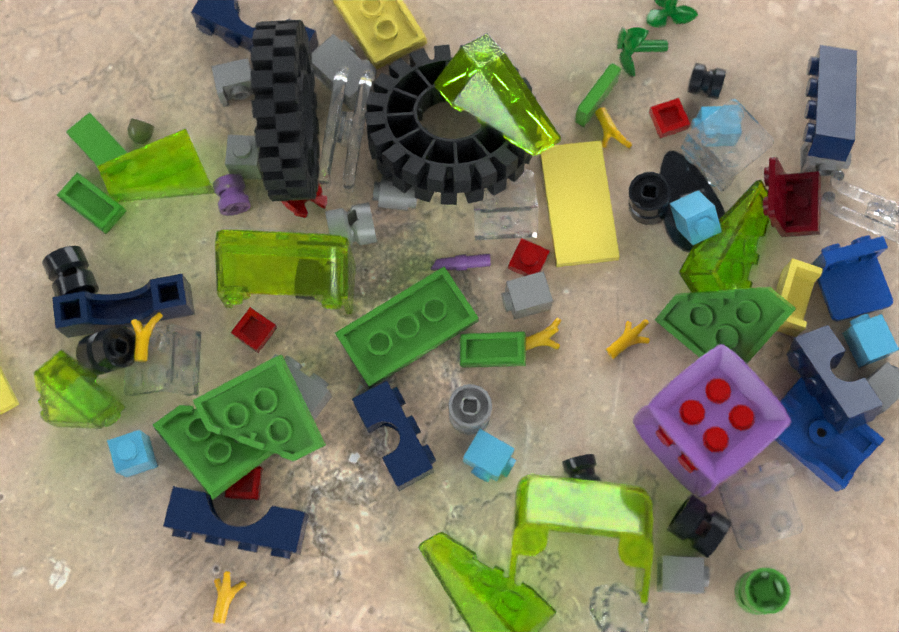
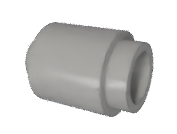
M382 176L381 182H374L373 200L378 201V207L408 211V208L416 209L417 199L415 198L414 186L406 193H403L393 186L392 177L385 179Z

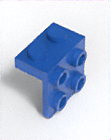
M866 235L853 240L851 245L841 247L839 243L827 246L821 250L822 253L811 264L823 269L817 282L832 320L838 322L889 308L893 304V297L877 259L888 248L884 236L871 239L870 235Z

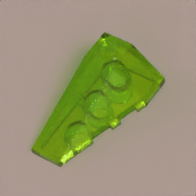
M756 180L719 219L721 233L697 243L691 249L679 271L680 276L691 293L752 288L753 282L748 280L752 265H758L760 257L756 253L759 237L765 236L769 223V217L765 216L763 212V198L768 197V191L762 180Z
M60 350L33 373L36 391L41 396L38 399V404L43 409L40 411V417L54 427L101 429L104 426L108 427L114 424L121 417L120 412L126 408L100 377L63 350Z
M442 531L424 540L418 546L470 632H540L557 612L532 587L524 582L520 586L503 576L505 570L497 565L492 569L477 560V555L474 551Z

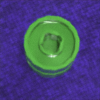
M760 568L742 574L736 581L734 588L735 599L738 605L745 612L753 615L775 614L783 610L788 604L791 595L790 585L786 577L772 568Z

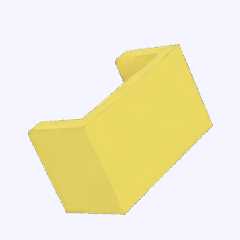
M792 258L782 269L776 292L796 307V309L777 330L778 332L797 337L806 329L805 313L814 282L821 276L822 268Z

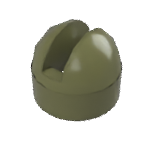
M130 119L128 136L135 143L144 144L152 137L155 127L141 120Z

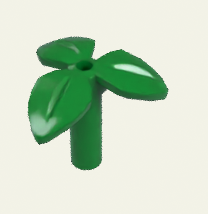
M655 0L656 4L662 9H652L646 16V22L650 26L660 28L666 26L668 16H671L676 24H685L693 21L698 16V12L687 5L676 7L678 0Z
M621 27L617 38V49H622L619 60L625 72L629 76L635 77V67L631 57L635 52H667L668 41L645 40L649 34L647 29L633 27L626 32V29Z

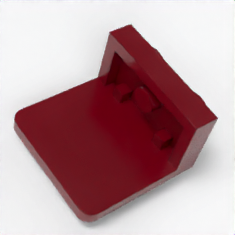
M770 157L769 167L764 168L765 186H768V197L763 198V212L765 216L769 217L771 226L776 228L781 237L820 235L821 175L819 171L786 174L778 158Z

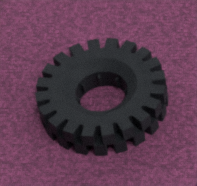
M301 19L257 22L252 38L254 47H251V63L254 70L251 71V89L255 95V100H252L253 118H256L257 122L254 133L256 147H260L258 160L260 171L263 172L265 190H268V197L272 201L315 199L316 192L318 191L320 168L318 158H320V144L317 134H319V121L316 116V110L318 109L317 94L314 93L315 76L314 68H312V55L308 44L307 31Z
M449 45L434 46V59L430 60L423 48L409 53L410 66L399 58L389 65V76L384 73L380 74L374 82V92H369L366 102L367 112L365 115L368 147L372 160L376 159L377 169L386 179L392 175L394 187L406 193L414 186L415 198L429 203L434 192L441 193V204L457 205V193H464L469 204L483 200L484 188H487L495 196L507 189V178L515 183L524 173V166L530 163L536 144L538 105L536 96L532 97L530 83L526 77L518 79L519 69L509 61L499 67V55L487 50L476 61L475 47L460 45L457 58L451 57ZM449 101L470 105L483 117L481 127L476 132L457 139L435 136L428 132L427 128H424L419 121L423 120V113L436 104Z

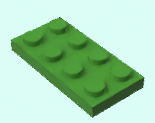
M442 267L335 332L370 389L479 322V317L446 268Z

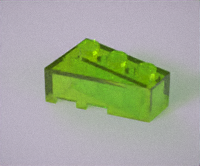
M186 128L97 166L109 195L116 202L215 193L210 178Z

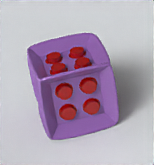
M719 344L668 383L648 405L643 406L633 417V424L644 442L670 473L696 497L701 498L711 493L718 483L735 474L764 450L791 424V420L780 401L753 370L731 349L723 344Z

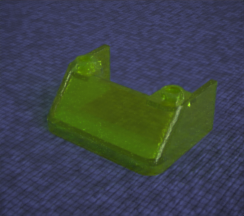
M229 229L216 232L215 266L217 295L226 308H233V305L242 304L243 300L250 298V294L315 297L316 301L322 303L323 308L340 309L343 305L346 314H353L356 263L348 238L333 234Z
M538 474L526 475L518 481L515 491L508 555L507 588L514 589L518 555L535 556L540 554L547 546L549 531L619 538V557L625 565L636 568L634 585L640 603H648L654 554L653 502L646 489L638 485Z

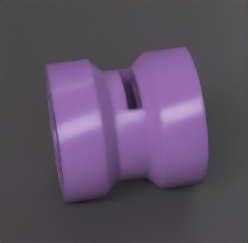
M228 174L217 178L213 182L215 194L220 198L218 207L222 215H238L250 209L249 197L243 191L246 186L242 175Z

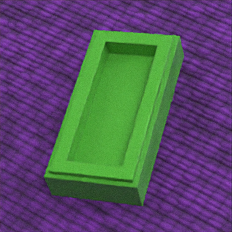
M614 63L608 66L578 106L575 117L577 124L582 127L586 126L595 111L617 84L622 68Z
M90 112L66 131L69 137L106 177H109L131 158L125 149Z
M78 172L57 194L60 200L105 234L110 231L126 212L123 206Z
M525 332L460 334V366L462 368L526 366Z

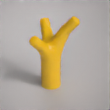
M605 107L597 109L595 115L603 129L602 147L606 148L610 137H613L622 145L631 148L632 143L617 129Z
M158 312L149 320L145 327L137 319L131 321L135 331L134 361L147 362L149 339L156 323L163 317L162 313Z
M556 318L551 325L542 331L526 337V351L538 346H550L558 350L560 344L550 340V337L559 331L558 325L561 319Z
M644 319L633 329H631L632 322L627 321L623 334L605 349L608 355L614 359L632 345L638 343L649 344L650 339L648 337L638 336L649 324V321Z
M229 571L224 572L223 582H221L220 578L214 580L217 589V602L212 622L226 623L232 599L239 590L246 586V582L242 580L233 587H230L231 573Z

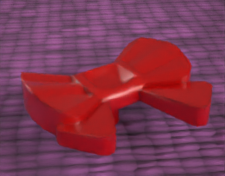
M318 183L316 198L310 199V201L325 209L328 197L322 195L323 190ZM309 200L281 201L294 215L307 218L308 211L305 203Z

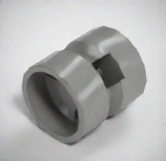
M369 202L353 205L350 211L347 212L343 208L325 211L334 251L351 248L353 242H357L360 246L377 242Z
M474 384L463 385L457 388L451 395L448 403L450 422L460 433L467 435L477 434L479 429L484 430L489 424L492 411L491 398L486 390Z

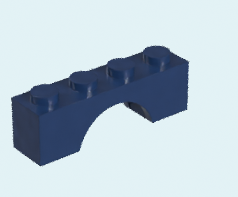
M237 0L197 1L191 13L198 30L208 36L214 34L221 37L230 46L235 48L240 46L251 53V47H254L252 40L253 32L256 28L247 25L240 19V7ZM305 26L308 44L312 53L319 46L316 31Z
M183 274L150 279L145 286L125 293L93 294L84 291L52 297L55 328L67 338L97 333L114 326L131 327L133 319L141 321L142 324H147L158 312L163 315L159 321L195 315L191 285Z
M173 486L163 527L173 530V537L192 540L193 534L206 536L204 543L224 547L226 541L239 543L237 549L257 553L259 547L272 549L270 556L290 560L291 554L301 555L309 515L303 511L271 506L269 511L259 521L242 527L231 526L220 519L215 510L213 499L207 493Z

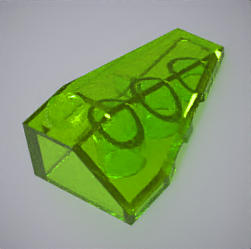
M488 34L462 46L434 82L435 88L453 108L460 112L463 110L477 117V122L483 126L488 124L503 133V138L533 156L561 142V136L506 53Z

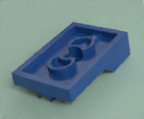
M802 377L796 381L780 400V403L789 415L791 424L775 441L835 492L845 489L857 468L885 440L867 424L839 434L833 424L826 420L823 409L816 398L808 393ZM818 428L824 429V437H820L817 434Z

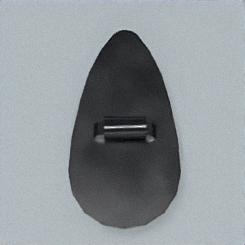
M669 151L663 158L659 174L666 178L670 185V203L699 190L715 205L722 232L692 245L677 229L670 204L668 213L663 219L666 232L672 243L682 251L692 254L708 253L716 249L725 239L728 230L727 215L718 196L700 170L679 152Z

